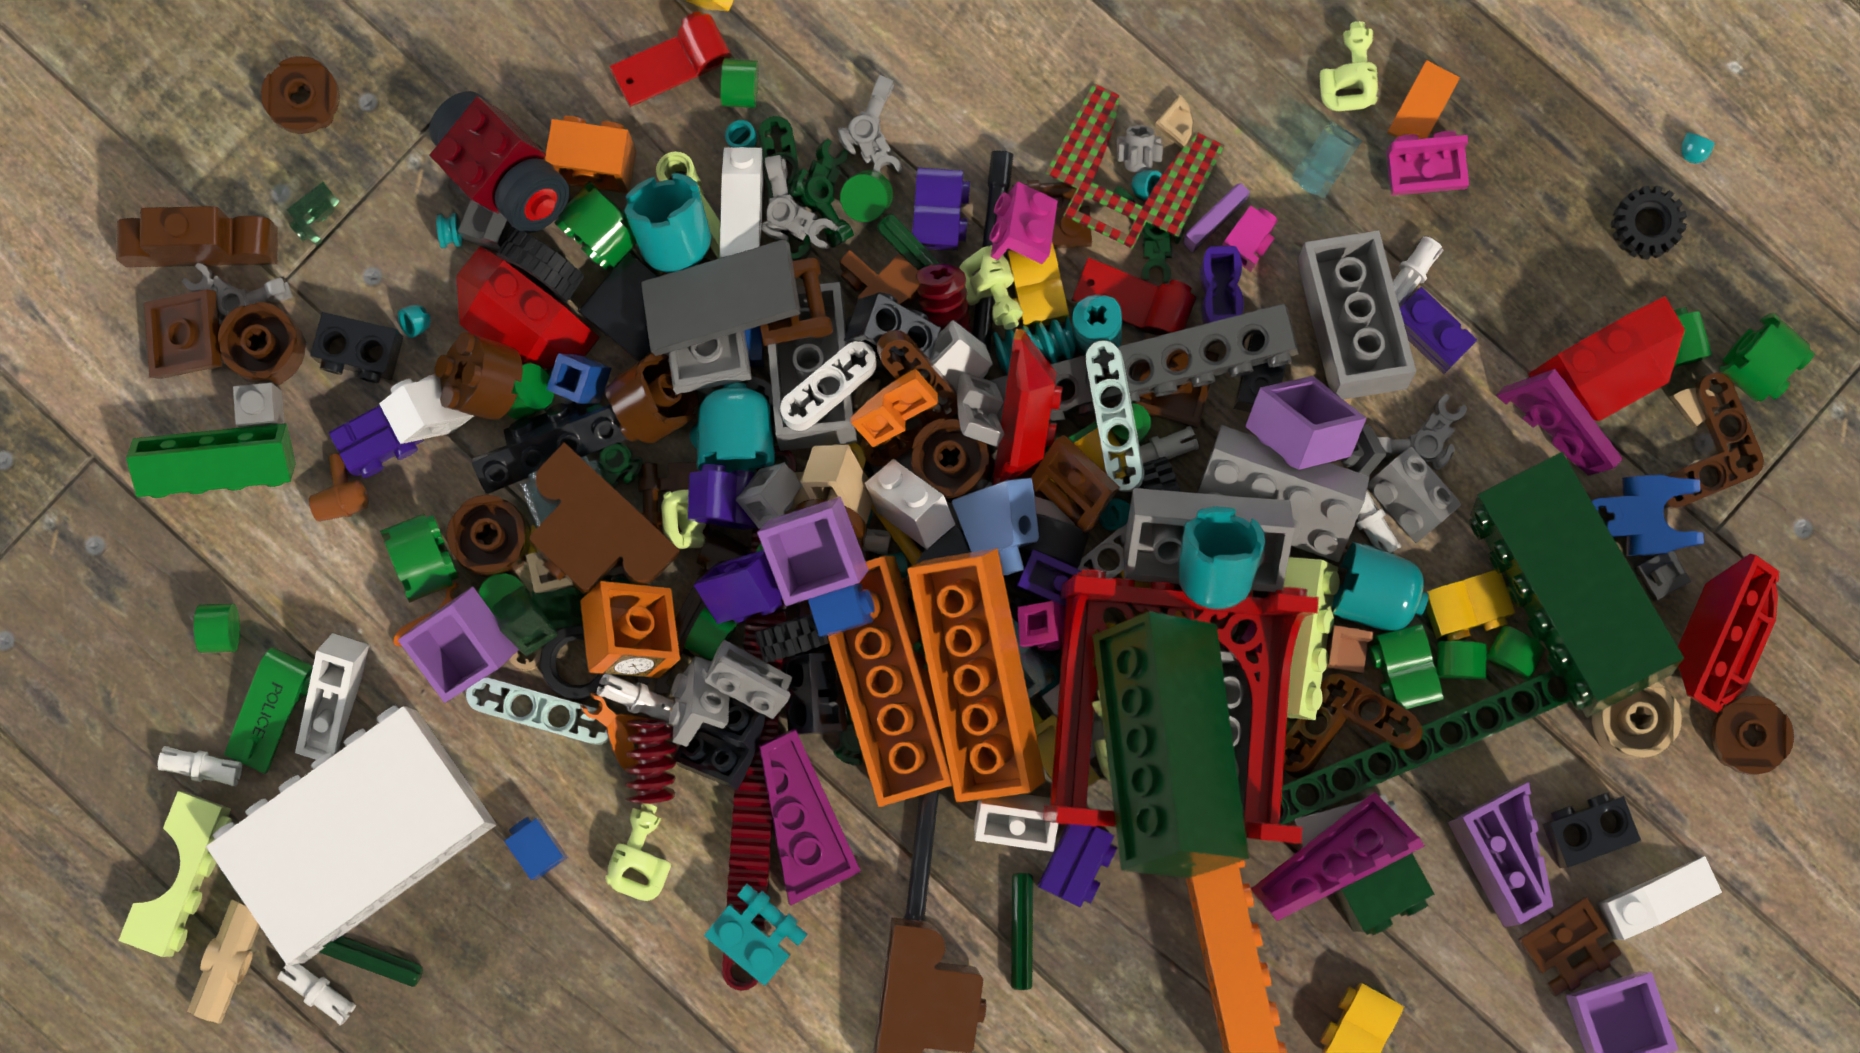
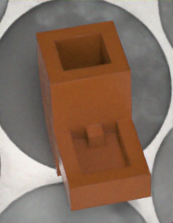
M851 250L839 261L840 268L843 271L841 278L855 291H858L860 288L864 290L857 297V300L882 292L892 295L898 300L897 304L907 308L919 296L918 286L920 282L916 278L918 270L899 253L879 275Z

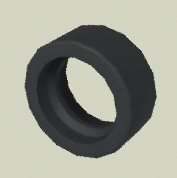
M570 625L557 630L547 639L541 651L540 668L544 680L553 691L569 699L586 700L592 698L591 693L597 694L599 686L604 688L605 685L599 683L604 674L598 673L590 683L584 685H571L558 675L556 656L559 650L568 642L585 640L583 625Z

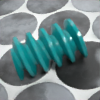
M1092 295L1079 301L1074 308L1072 316L1074 342L1079 353L1085 356L1088 348L1098 341H1109L1116 347L1121 346L1122 313L1120 305L1115 298L1105 295Z
M1068 316L1065 319L1064 328L1061 327L1058 320H1051L1049 332L1041 322L1036 323L1034 335H1032L1026 325L1021 327L1051 364L1058 363L1061 356H1064L1065 360L1074 358L1076 349ZM1012 329L1006 330L1003 342L999 335L993 332V342L999 368L1003 369L1007 376L1015 335Z

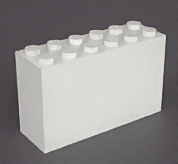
M396 705L390 707L376 718L379 722L376 726L367 732L364 729H360L350 735L344 741L345 748L335 755L332 752H328L319 757L311 764L314 770L303 778L296 775L284 782L278 788L281 792L269 802L264 798L253 804L245 811L248 817L237 825L230 822L218 829L212 835L215 840L206 846L286 965L307 962L325 948L322 946L346 934L497 825L418 711L402 706L400 709Z

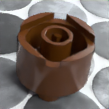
M255 302V304L242 305L235 308L225 317L218 332V342L224 363L232 371L252 384L273 383L277 387L297 372L304 359L306 340L299 326L281 309L269 303ZM260 340L267 342L263 349L256 346Z
M462 332L450 347L447 355H441L435 364V375L440 378L441 405L444 408L484 419L498 420L510 410L517 397V394L511 393L514 382H521L523 368L519 352L506 344Z
M654 354L648 355L615 377L612 384L607 386L605 390L606 397L611 403L618 421L621 423V432L630 441L638 439L647 443L658 442L692 421L696 415L693 414L694 407L699 405L698 392L695 390L675 394L670 363L668 362L669 356L666 354L658 356Z
M944 418L935 420L927 424L914 439L911 461L914 474L943 494L947 502L952 503L953 499L982 490L988 485L995 467L991 447L988 443L964 436L958 419ZM950 454L957 457L959 461L954 467L946 459Z
M494 495L472 497L461 505L449 521L447 541L451 553L463 566L473 573L488 578L496 574H510L523 566L527 560L526 555L531 543L530 525L525 516L510 502ZM489 529H492L498 536L493 538L492 544L489 545L482 540V537L488 536Z

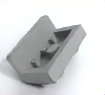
M1412 447L1405 450L1368 482L1367 488L1415 543L1420 541L1461 506L1460 501Z
M724 640L717 648L704 682L773 719L789 700L790 692L787 690L792 677Z
M694 656L684 674L679 673L673 682L671 695L675 697V704L670 714L669 724L673 725L672 742L687 747L703 722L719 728H725L728 723L729 695L704 682L712 661Z

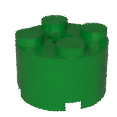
M588 181L567 203L554 223L577 243L581 244L584 241L585 244L581 249L594 262L599 263L607 270L610 266L615 267L637 242L626 214L612 200L604 197L600 193L601 190L593 183Z
M1769 313L1759 320L1764 324L1759 330L1753 331L1749 328L1736 341L1722 360L1727 366L1719 368L1721 373L1755 402H1762L1768 396L1773 400L1779 398L1790 386V382L1787 379L1796 369L1801 370L1808 365L1815 355L1810 349V344L1775 313Z
M423 513L380 530L409 603L453 586L452 580L459 578L448 550L440 553L438 545L445 542L434 515L426 517Z

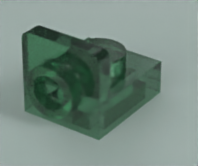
M322 182L287 209L294 219L289 225L303 242L309 238L318 246L323 241L310 225L314 221L322 222L335 211L334 206L340 201L327 185Z
M525 586L504 596L493 606L500 631L526 657L558 636L555 625L533 604L530 592Z
M577 587L541 593L531 591L535 630L583 625L580 600L588 593H582Z

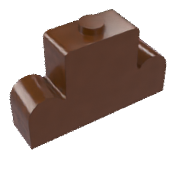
M215 206L141 208L140 218H124L117 221L116 260L126 268L195 266L197 263L205 266L277 265L278 227L270 219L260 216L229 218L222 210Z
M563 443L538 470L535 480L538 494L547 503L559 505L531 533L530 541L531 545L547 560L543 566L557 580L560 581L565 576L575 587L586 594L619 561H622L626 577L635 584L644 585L657 579L678 557L680 550L566 443Z
M891 917L873 1053H925V1048L970 1053L974 1050L978 1022L983 1023L986 1015V999L981 998L983 977L975 966L940 962L945 954V942L939 930L932 923Z

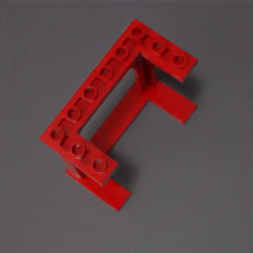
M1082 569L1081 572H1077V575H1072V578L1063 582L1060 599L1066 600L1051 799L1050 805H1044L1043 821L1085 826L1116 827L1113 810L1086 808L1094 716L1092 702H1095L1098 684L1096 664L1093 668L1095 653L1092 635L1095 634V630L1101 632L1108 629L1103 619V613L1107 608L1118 609L1123 613L1127 621L1134 618V614L1128 606L1132 605L1139 613H1144V609L1150 612L1163 614L1159 608H1167L1166 615L1175 616L1177 611H1182L1187 619L1210 623L1214 615H1216V620H1220L1228 614H1234L1226 621L1222 629L1217 628L1219 642L1230 651L1241 666L1248 682L1251 697V720L1243 815L1246 838L1301 843L1302 827L1279 824L1290 670L1300 626L1306 616L1318 614L1319 597L1307 596L1308 589L1283 587V590L1268 592V597L1254 598L1252 597L1253 591L1250 590L1245 600L1234 607L1220 610L1197 605L1186 596L1184 591H1174V583L1151 582L1150 588L1135 587V580L1107 579L1106 571ZM1193 611H1201V613L1194 619ZM1243 619L1253 621L1255 625L1253 637L1244 644L1233 642L1231 631L1236 623ZM1261 644L1260 653L1255 652L1257 663L1248 661L1246 651L1253 650ZM1256 672H1259L1258 681L1254 674Z

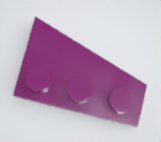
M1556 369L1504 386L1496 395L1506 405L1512 401L1526 414L1522 419L1532 428L1538 424L1553 437V446L1560 452H1563L1569 460L1588 476L1613 469L1623 459Z

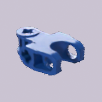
M1661 474L1622 478V497L1598 498L1592 501L1597 511L1598 508H1606L1607 514L1614 515V520L1608 522L1607 528L1613 538L1626 537L1627 556L1666 554L1684 547L1704 544L1703 532L1676 531L1667 524L1663 514L1666 502L1672 497L1700 492V479L1674 478Z

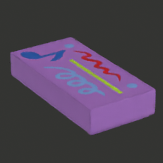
M1242 183L1236 184L1186 233L1183 244L1192 253L1197 250L1247 201L1250 191Z

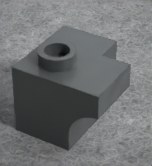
M470 200L458 232L465 241L498 252L514 227L501 213L497 214Z

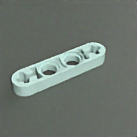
M1098 341L1088 348L1086 366L1106 474L1120 487V491L1131 492L1133 488H1138L1142 484L1144 468L1123 356L1113 343ZM1105 349L1109 355H1114V360L1108 362L1109 372L1112 376L1119 373V379H1105L1097 384V377L1105 378L1102 366L1098 363L1094 364V359L1099 358L1100 351ZM1108 387H1117L1122 393L1120 404L1114 408L1104 407L1101 402V394ZM1115 425H1124L1128 428L1129 439L1122 446H1113L1109 443L1108 432ZM1133 449V456H1125L1127 466L1130 469L1136 470V475L1130 476V483L1125 484L1123 480L1115 477V473H1119L1122 467L1118 457L1111 460V453L1124 454Z
M483 678L466 691L468 704L478 712L590 744L600 745L609 741L607 731L605 733L598 732L596 738L591 737L592 731L582 726H578L577 734L571 732L577 723L578 710H581L580 705L583 704L491 678ZM486 685H490L489 691L504 697L503 690L509 689L510 691L504 699L503 713L497 712L501 706L497 702L489 700L485 702L484 706H480V699L475 697L477 689L484 690ZM519 695L529 696L533 703L531 712L524 717L516 716L511 708L513 700ZM563 705L569 710L570 719L565 726L560 728L554 727L549 722V712L553 707ZM584 705L589 712L597 710V708ZM584 713L581 716V719L594 722L596 720L587 717Z

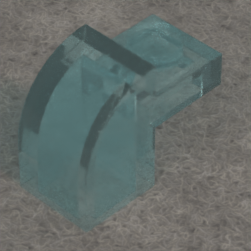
M1330 121L1317 138L1307 156L1292 175V180L1299 183L1307 192L1325 199L1363 140Z

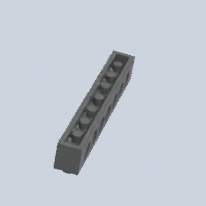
M1285 303L1117 347L1123 356L1131 403L1139 402V395L1154 392L1156 397L1175 393L1178 391V385L1192 382L1193 387L1211 384L1215 382L1214 376L1230 372L1231 377L1246 375L1253 372L1252 366L1267 362L1269 367L1285 365L1292 362L1291 356L1299 354L1289 311ZM1254 333L1262 334L1265 337V344L1259 351L1250 352L1245 349V340L1249 335ZM1215 343L1226 345L1227 352L1222 360L1212 362L1207 359V351L1211 345ZM1106 350L1100 351V357L1094 359V364H1100L1104 372L1110 373L1108 362L1114 360V355H1109ZM1177 353L1187 354L1189 362L1185 369L1178 372L1170 370L1169 362L1172 356ZM1086 355L1050 364L1057 373L1055 386L1072 382L1075 385V394L1067 401L1060 400L1059 410L1051 409L1049 423H1060L1065 420L1064 415L1079 411L1080 416L1095 414L1086 366ZM1137 364H1150L1151 372L1147 379L1143 381H1134L1132 379V370ZM1119 373L1114 375L1113 379H1119ZM1008 376L989 380L996 383L1003 401L1005 400ZM1110 387L1101 394L1102 405L1116 402L1118 406L1122 400L1121 390L1117 387ZM1004 402L999 412L997 413V417L999 419L1000 424L1002 420Z

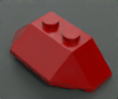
M479 246L456 275L459 325L470 334L515 348L521 356L522 365L533 363L539 365L544 370H551L554 367L558 353L576 354L585 357L600 339L597 334L564 305L505 260Z
M1664 296L1625 315L1558 353L1528 373V376L1530 378L1556 369L1593 420L1601 421L1669 383L1685 328L1668 299Z
M1016 329L1013 339L1001 420L1004 436L997 447L992 486L1004 481L1013 480L1044 458L1045 446H1052L1055 438L1057 424L1049 423L1051 409L1059 410L1062 386H1055L1056 371L1023 329Z
M1755 554L1747 555L1705 584L1678 645L1684 657L1683 661L1679 664V670L1687 696L1713 712L1718 713L1723 709V705L1733 701L1746 690L1776 622L1778 603L1776 583L1779 581L1780 571Z

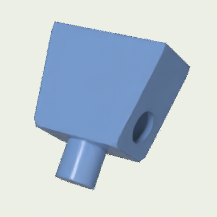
M1032 478L1004 481L952 500L971 552L998 548L1003 576L1024 570L1019 548L1036 543L1039 539Z

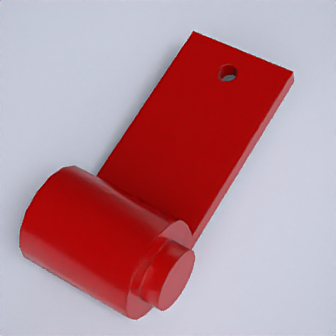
M700 11L687 15L681 21L682 26L679 28L677 36L609 66L629 107L722 66L724 58H731L732 54L711 14H702Z
M1088 257L1071 301L1078 303L1085 297L1092 295L1113 297L1120 305L1122 322L1153 335L1161 336L1185 329L1196 296L1190 293L1192 288L1183 282L1170 280L1169 284L1157 286Z

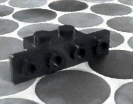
M575 401L569 404L560 403L550 407L544 414L534 418L525 417L514 421L508 428L503 429L506 446L473 458L472 466L484 492L489 494L535 476L540 467L563 443H566L579 457H583L627 438L621 432V423L618 421L611 404L581 416Z

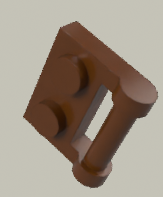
M806 258L792 261L795 279H803L811 319L799 321L798 315L761 325L764 346L810 336L814 338L826 337L833 332L831 319L826 317L818 276L821 274L818 259Z
M1065 435L1054 441L1031 476L1034 491H1041L1076 524L1075 526L1083 530V534H1089L1096 527L1099 517L1120 488Z

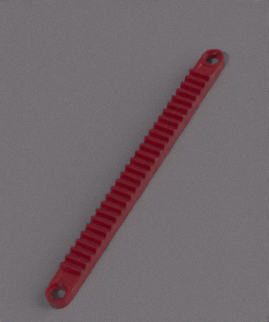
M774 446L775 456L784 457L788 462V468L793 472H797L796 460L791 451H780L779 446ZM761 528L753 529L751 554L755 553L761 544L757 533ZM783 598L781 599L782 605L774 612L764 616L759 612L746 619L744 651L762 661L763 657L755 632L787 621V606H785ZM783 658L766 662L783 672ZM780 711L773 719L765 715L764 726L755 755L738 790L734 791L726 907L731 903L742 913L749 905L739 898L737 894L746 884H749L758 893L762 890L768 895L773 820L759 745L779 736ZM758 913L752 922L765 932L766 919ZM723 952L722 973L726 984L732 989L739 991L749 990L756 986L759 981L753 976L747 982H738L733 978L731 968L735 961Z

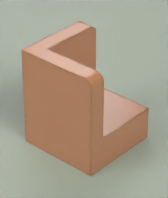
M1333 626L1331 632L1328 633L1326 647L1328 665L1326 669L1363 674L1367 645L1372 640L1373 632Z

